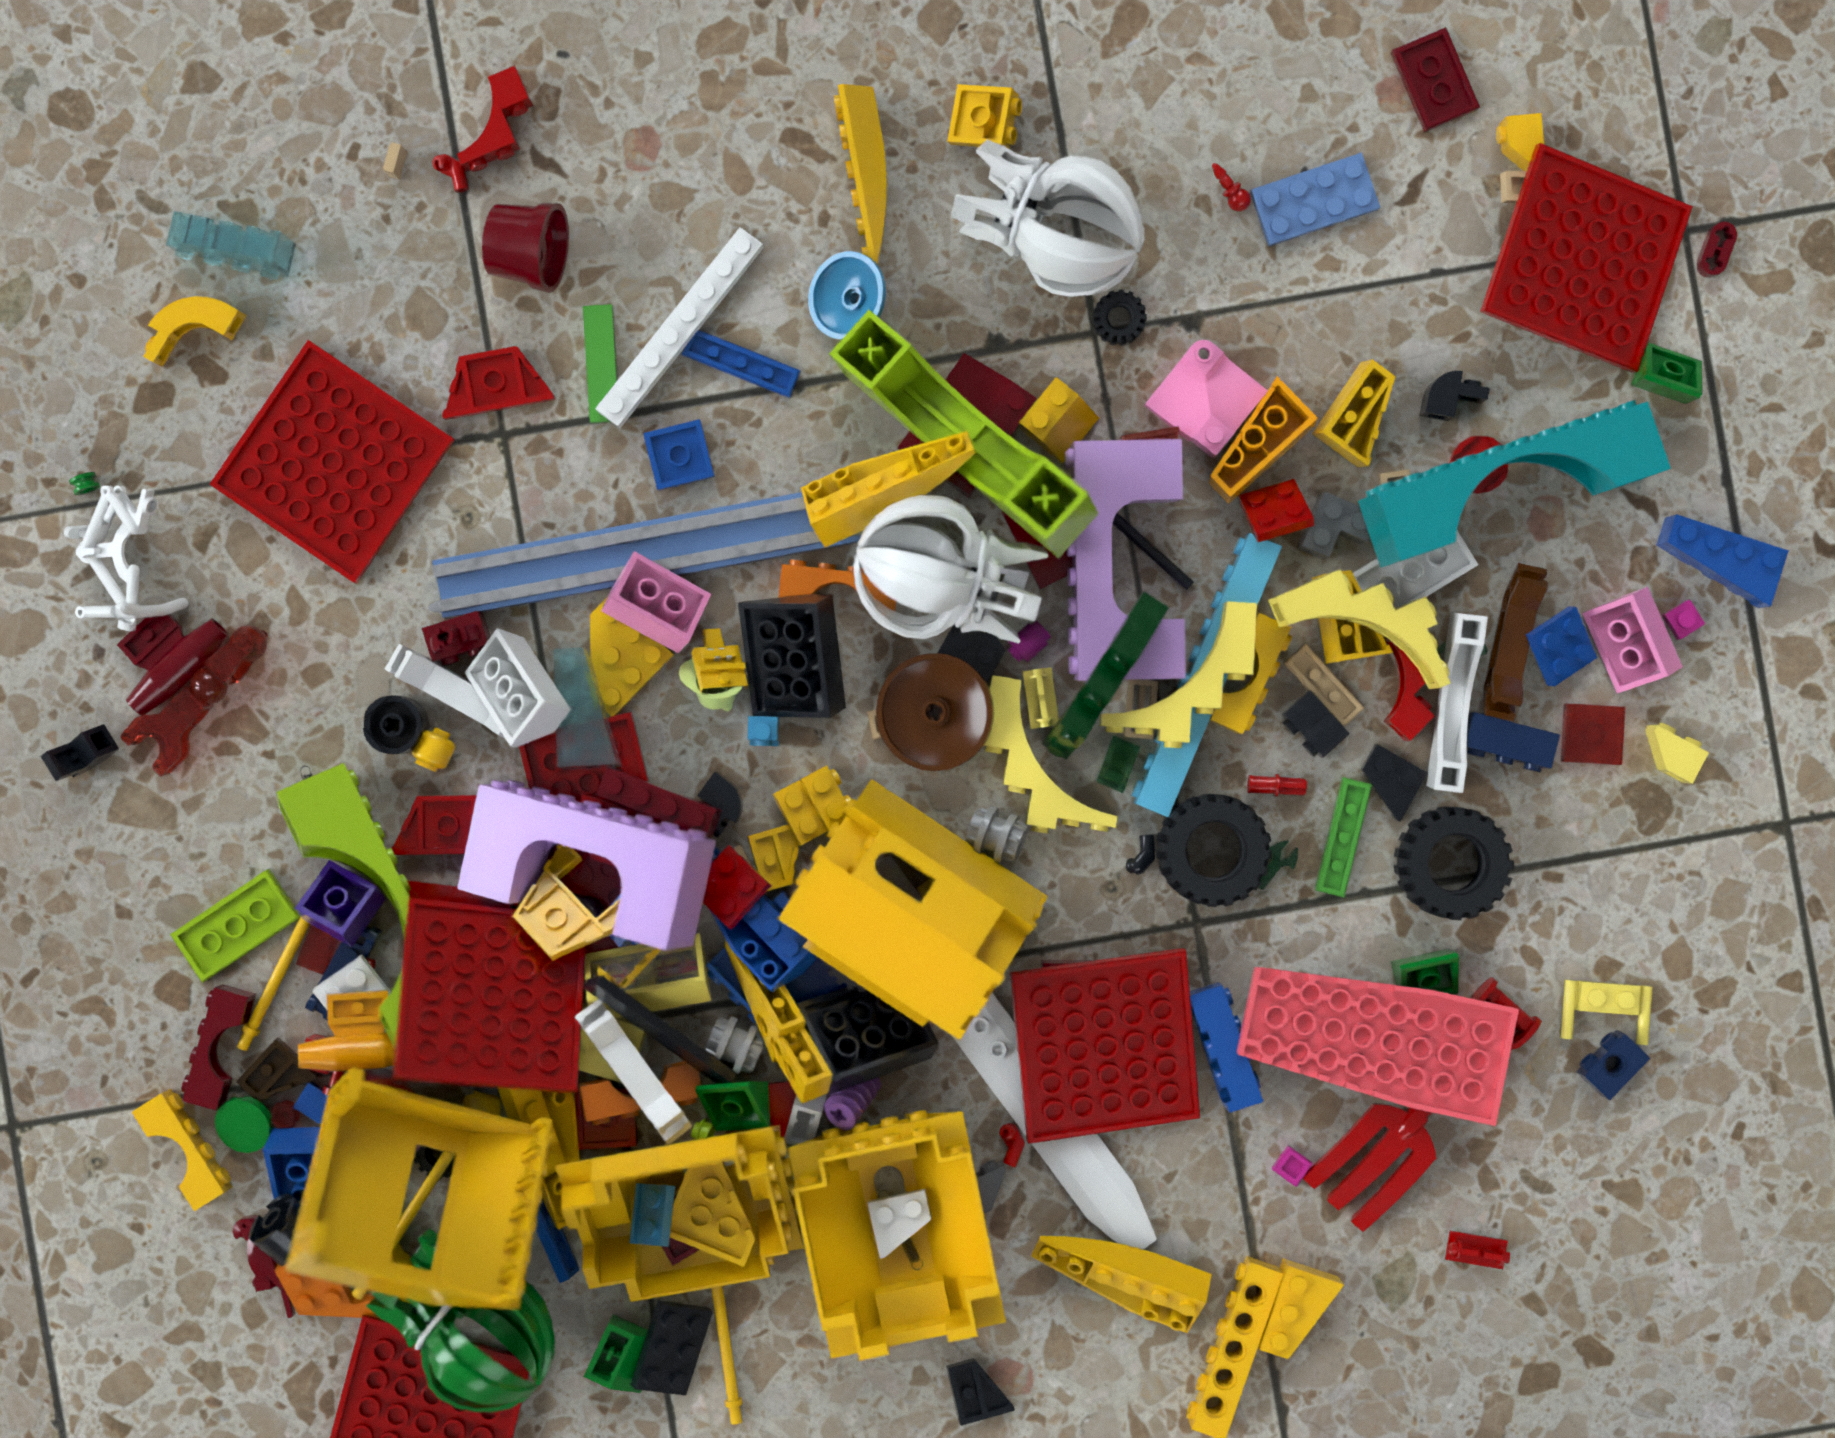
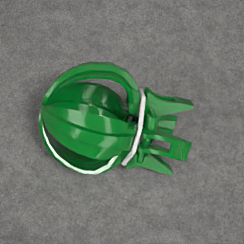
M431 1228L418 1238L421 1245L410 1258L414 1267L431 1270L438 1238L437 1233ZM525 1281L519 1309L440 1306L407 1299L410 1302L408 1303L399 1300L397 1296L375 1291L371 1293L375 1298L366 1305L380 1319L398 1329L404 1336L409 1348L415 1345V1350L421 1349L422 1367L427 1378L428 1387L439 1399L455 1408L473 1412H496L510 1409L530 1397L550 1371L555 1354V1333L552 1318L544 1299L533 1285ZM466 1316L488 1330L521 1362L532 1376L534 1383L507 1370L477 1348L457 1329L454 1323L456 1319Z

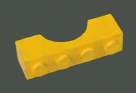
M1257 613L1253 676L1248 684L1239 691L1222 693V708L1214 709L1209 720L1210 722L1237 734H1243L1244 730L1249 731L1256 718V715L1252 714L1257 703L1262 704L1268 692V689L1264 686L1268 678H1273L1279 668L1280 662L1276 660L1280 651L1285 652L1291 642L1290 626L1279 627L1277 620L1262 613Z
M169 1089L132 1111V1114L147 1137L165 1136L177 1142L183 1149L187 1159V1172L179 1188L195 1212L233 1186L230 1183L231 1177L224 1167H220L214 1158V1149L208 1142H204L200 1136V1128L193 1118H189L183 1109L184 1102L182 1098Z

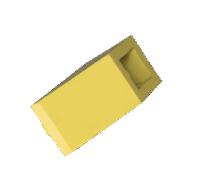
M1664 723L1648 725L1645 732L1657 770L1682 783L1693 784L1709 752L1701 748L1702 743L1691 737L1686 736L1683 739L1675 735L1676 729Z

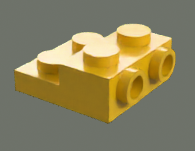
M957 84L947 142L957 146L980 147L988 139L995 142V144L998 143V145L1001 144V146L1004 145L1007 149H1010V145H1014L1017 140V129L1014 127L1015 116H1020L1022 112L1021 98L1011 87Z
M827 765L772 794L799 846L829 831L835 821L841 824L846 817L842 811L851 798L848 794L842 795L838 787L842 784L836 770H829Z

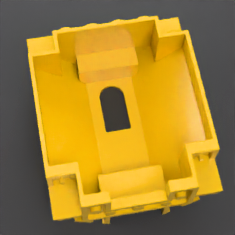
M871 779L857 801L851 798L842 811L846 815L843 822L840 824L835 821L826 836L831 840L826 847L819 845L810 860L815 863L810 871L804 868L796 879L795 884L799 887L778 917V920L807 938L803 945L805 949L922 1027L930 1020L960 1040L973 1018L977 1017L989 1000L993 990L1005 978L1003 974L1026 936L1036 927V920L1040 917L1043 910L1042 906L1048 896L984 853H978L973 850L974 847ZM886 852L894 853L935 880L921 903L879 876L875 868V861L879 855Z
M919 1110L905 1114V1119L898 1120L897 1116L880 1119L881 1124L869 1126L868 1122H861L855 1124L852 1130L832 1128L822 1131L821 1136L787 1148L794 1178L793 1192L821 1328L826 1333L831 1359L857 1353L859 1361L889 1355L890 1346L947 1335L948 1342L977 1337V1328L1006 1323L963 1111L927 1113L926 1110ZM884 1166H893L901 1172L906 1192L926 1189L932 1219L910 1236V1240H912V1244H914V1248L919 1254V1261H909L910 1258L907 1257L908 1254L905 1253L906 1250L903 1249L904 1246L899 1245L885 1258L880 1259L867 1203L870 1200L878 1199L874 1176Z
M780 1125L555 1165L562 1184L561 1209L568 1230L577 1228L583 1246L582 1270L589 1289L625 1283L630 1301L635 1302L770 1278V1265L775 1264L774 1256L789 1254V1251L804 1249L793 1192L794 1178H792L790 1158H784L787 1155L785 1138H781ZM734 1160V1164L726 1166L756 1235L744 1267L703 1250L695 1252L672 1266L661 1246L629 1243L636 1183L675 1186V1190L679 1191L685 1176L683 1169Z

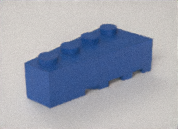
M1677 514L1664 519L1656 546L1685 564L1698 569L1704 576L1711 580L1714 579L1727 587V590L1748 600L1751 605L1758 609L1771 607L1789 550Z
M1217 982L1190 991L1191 1011L1221 1103L1231 1113L1264 1102L1259 1090L1261 1084L1256 1071L1252 1070L1249 1062L1252 1059L1236 1053L1242 1026L1238 1016H1233L1230 1005L1234 1004L1229 988H1223V985Z

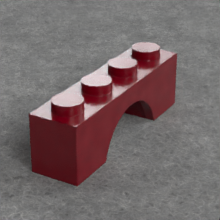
M606 767L596 795L654 818L677 824L680 828L687 831L688 829L706 832V837L713 836L722 813V809L664 789L615 767Z
M227 985L214 987L209 992L205 1002V1006L208 1007L206 1018L201 1020L197 1035L200 1036L198 1046L193 1048L189 1063L192 1064L191 1071L184 1078L181 1091L184 1092L183 1102L215 1111L226 1102L233 1078L223 1070L219 1063L217 1055L218 1043L227 1029L249 1022L256 998L255 993Z

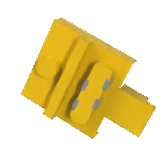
M720 628L703 629L704 637L702 640L704 647L693 648L691 652L700 693L704 688L745 686L746 690L748 687L744 671L746 666L745 662H742L739 646H724Z

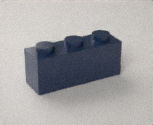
M1469 712L1467 754L1484 758L1485 753L1496 756V762L1513 765V761L1524 763L1523 769L1541 773L1542 768L1552 769L1560 734L1476 712Z

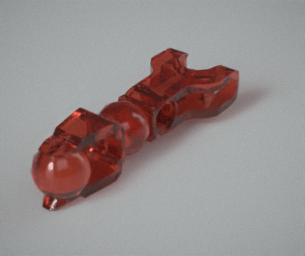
M253 625L240 626L233 631L229 642L207 658L205 668L200 669L193 675L190 686L184 687L159 714L136 717L121 734V740L129 746L140 744L149 736L154 738L159 745L160 754L153 763L152 769L159 777L172 773L189 755V735L192 730L208 714L210 709L214 707L213 704L218 703L225 697L228 686L241 681L254 661L264 655L267 649L268 634Z

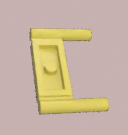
M1565 979L1560 1038L1573 1039L1575 1010L1638 1015L1636 1044L1648 1045L1653 987Z

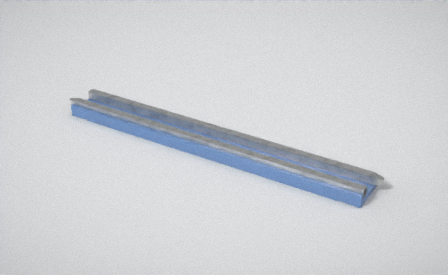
M802 492L432 560L433 575L437 578L441 600L431 603L428 609L432 612H442V617L448 619L477 610L486 612L611 589L634 551L681 576L858 543L863 531L825 548L810 525Z

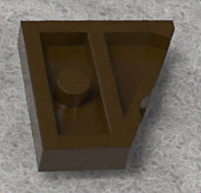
M278 1037L244 1072L236 1083L250 1096L261 1101L275 1094L313 1081L320 1075L316 1071L299 1068L298 1054Z

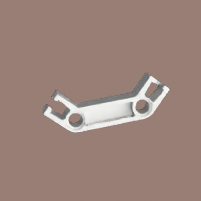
M398 644L385 667L386 671L395 674L394 676L397 679L423 690L505 738L468 679L439 663L432 662L430 658Z
M596 1000L575 1016L595 1047L668 1145L692 1127L683 1111L665 1090L601 1000Z

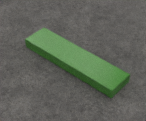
M613 305L583 306L589 419L591 424L610 423L595 408L618 381Z
M1342 777L1314 890L1345 897L1372 784Z

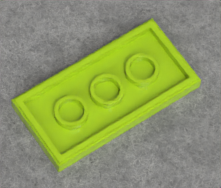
M266 869L171 933L170 936L201 982L204 983L300 919L301 916L295 910L294 904L272 871Z

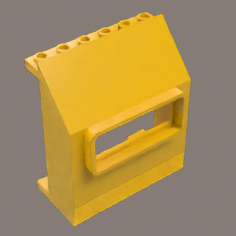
M352 1068L328 1094L285 1271L432 1305L519 1309L525 1288L527 1267L531 1257V1246L537 1225L539 1204L542 1199L544 1178L548 1168L550 1147L554 1137V1130H551L552 1120L540 1117L534 1123L528 1124L363 1081L365 1070ZM416 1145L455 1155L431 1270L395 1263L391 1260Z

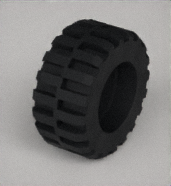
M1202 794L1201 796H1193L1186 799L1184 803L1178 804L1172 809L1173 812L1169 817H1165L1162 822L1161 832H1158L1156 839L1158 841L1156 858L1159 860L1160 866L1158 867L1161 874L1164 875L1170 887L1191 902L1206 905L1207 907L1233 905L1237 900L1243 901L1249 897L1248 894L1253 889L1257 890L1262 884L1260 880L1263 875L1267 876L1269 867H1267L1268 860L1272 859V850L1269 849V842L1272 841L1270 833H1267L1264 827L1266 824L1261 817H1258L1251 806L1246 805L1239 799L1226 795ZM1219 822L1227 825L1236 833L1240 841L1241 853L1236 866L1229 873L1211 878L1200 875L1191 867L1186 855V845L1190 835L1196 828L1205 823Z
M1445 806L1422 813L1418 820L1413 819L1408 824L1409 829L1406 833H1401L1398 839L1401 841L1399 849L1395 848L1394 857H1397V865H1394V872L1399 875L1400 880L1398 884L1400 889L1407 893L1406 897L1411 903L1419 906V909L1441 918L1451 920L1472 919L1478 917L1481 911L1487 913L1494 908L1492 903L1495 900L1501 901L1505 895L1502 892L1504 886H1510L1512 878L1508 877L1509 869H1514V860L1509 859V853L1513 852L1511 844L1505 842L1506 834L1502 828L1496 827L1494 825L1495 821L1490 817L1483 816L1480 812L1472 809ZM1450 835H1459L1468 839L1474 845L1478 856V867L1474 878L1460 890H1445L1433 882L1428 869V859L1432 848L1440 839Z

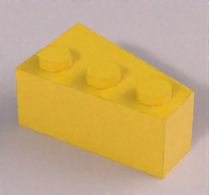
M1373 359L1360 362L1312 435L1356 467H1369L1372 448L1379 435L1380 421L1383 413L1386 411L1396 376Z
M1351 570L1341 571L1350 582L1351 595L1362 591ZM1325 574L1312 577V580L1319 578ZM1318 618L1326 664L1393 653L1383 636L1367 626L1347 620Z
M1283 1258L1280 1269L1284 1275L1258 1347L1261 1351L1289 1359L1343 1288L1344 1283L1338 1276Z

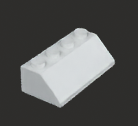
M497 628L464 672L510 747L516 748L555 732L571 710L522 636Z

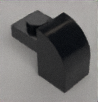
M1463 371L1447 372L1434 380L1425 390L1419 416L1449 421L1455 417L1458 400L1481 404L1488 400L1490 388L1482 387V382L1476 380H1464V383H1461Z
M102 724L81 732L70 743L48 750L40 757L55 781H59L69 776L76 777L92 769L113 755L119 747L106 726Z
M716 771L697 796L709 805L722 809L713 833L718 838L728 825L724 821L726 817L734 823L739 821L743 810V800L735 784Z

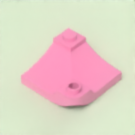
M1199 340L1189 348L1144 406L1188 442L1192 441L1210 457L1214 458L1268 390L1229 360L1224 352L1208 340ZM1206 350L1209 356L1207 359H1201L1198 352Z

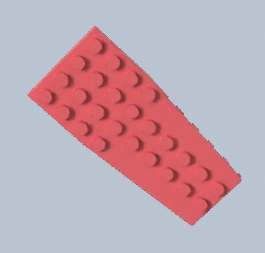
M1254 967L1236 1053L1240 1056L1406 1107L1496 1126L1519 1009L1430 989Z

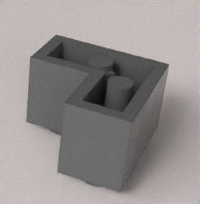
M1328 492L1321 493L1312 510L1314 526L1304 529L1296 549L1324 560L1330 557L1338 535L1359 544L1368 542L1370 535L1360 506Z

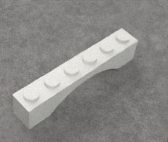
M1450 612L1443 661L1449 669L1448 678L1451 683L1439 689L1426 786L1434 790L1463 793L1467 768L1469 706L1476 669L1484 647L1488 620L1486 616Z

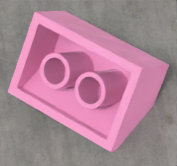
M634 551L613 585L601 611L679 653L690 641L711 594Z
M1648 586L1582 613L1616 693L1668 677L1683 667Z

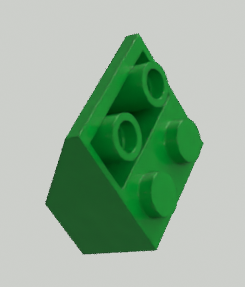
M613 1314L583 1377L611 1390L641 1393L642 1390H636L630 1384L648 1330Z

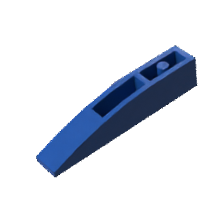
M715 846L713 853L718 857L722 851ZM765 894L733 929L728 928L710 910L731 950L771 992L801 976L818 959L816 955L803 947L807 938L778 920L782 911Z

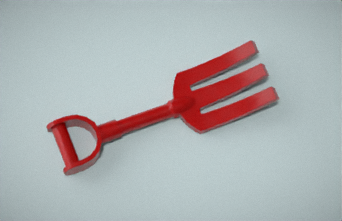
M1490 977L1475 991L1471 999L1519 1009L1515 1027L1519 1031L1513 1037L1511 1050L1520 1048L1538 1030L1542 1020L1537 1016L1531 1018L1496 987L1498 981ZM1372 1103L1344 1136L1308 1170L1303 1180L1313 1189L1317 1188L1385 1126L1387 1131L1327 1197V1201L1339 1211L1377 1179L1409 1147L1412 1151L1379 1190L1352 1216L1351 1222L1364 1232L1392 1207L1436 1160L1434 1144L1424 1127L1432 1112L1410 1107L1405 1111L1388 1104Z

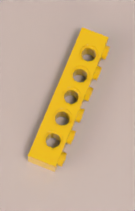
M1249 1256L1245 1257L1244 1263L1240 1262L1235 1272V1279L1237 1280L1235 1289L1228 1292L1225 1301V1307L1228 1309L1225 1317L1220 1318L1216 1326L1215 1334L1218 1335L1214 1346L1210 1345L1206 1355L1208 1365L1205 1374L1200 1373L1197 1380L1196 1390H1198L1196 1400H1191L1187 1409L1186 1418H1188L1192 1430L1214 1438L1227 1437L1284 1275L1278 1266ZM1252 1285L1259 1287V1292L1256 1296H1245L1248 1287ZM1242 1313L1250 1315L1246 1324L1239 1325L1235 1323L1238 1315ZM1232 1341L1240 1343L1237 1351H1226L1228 1343ZM1221 1369L1230 1370L1229 1377L1224 1380L1217 1379L1216 1374ZM1211 1397H1219L1221 1399L1216 1407H1208L1206 1403Z

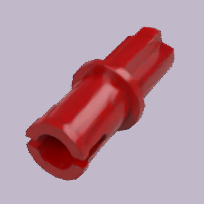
M1275 774L1274 777L1248 776V793L1273 794L1274 797H1278V794L1304 796L1307 791V781L1304 778L1279 777V774Z

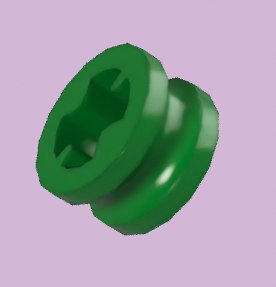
M95 472L79 474L69 480L70 485L75 486L73 490L74 495H84L100 488L99 482L94 481L96 477Z

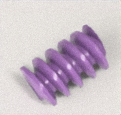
M879 1077L831 1094L824 1105V1111L830 1122L843 1130L852 1129L856 1121L860 1119L866 1108L876 1097L877 1091L881 1089Z

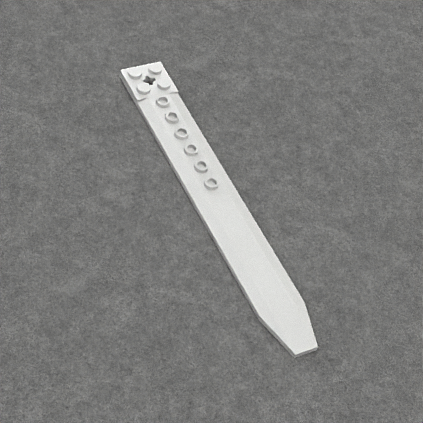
M891 855L875 866L880 877L921 903L923 898ZM992 992L989 1000L977 1017L973 1018L962 1038L958 1040L954 1036L952 1037L1026 1136L1015 1022ZM1098 1134L1032 1143L1086 1218L1118 1244L1143 1250L1157 1240L1133 1181Z

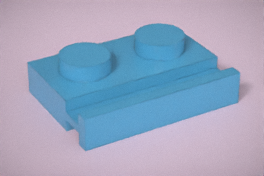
M636 1183L629 1243L669 1247L675 1186Z

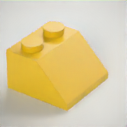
M1055 377L1020 420L1018 428L1063 464L1065 461V451L1070 448L1074 441H1081L1099 420V417L1076 392L1059 378Z

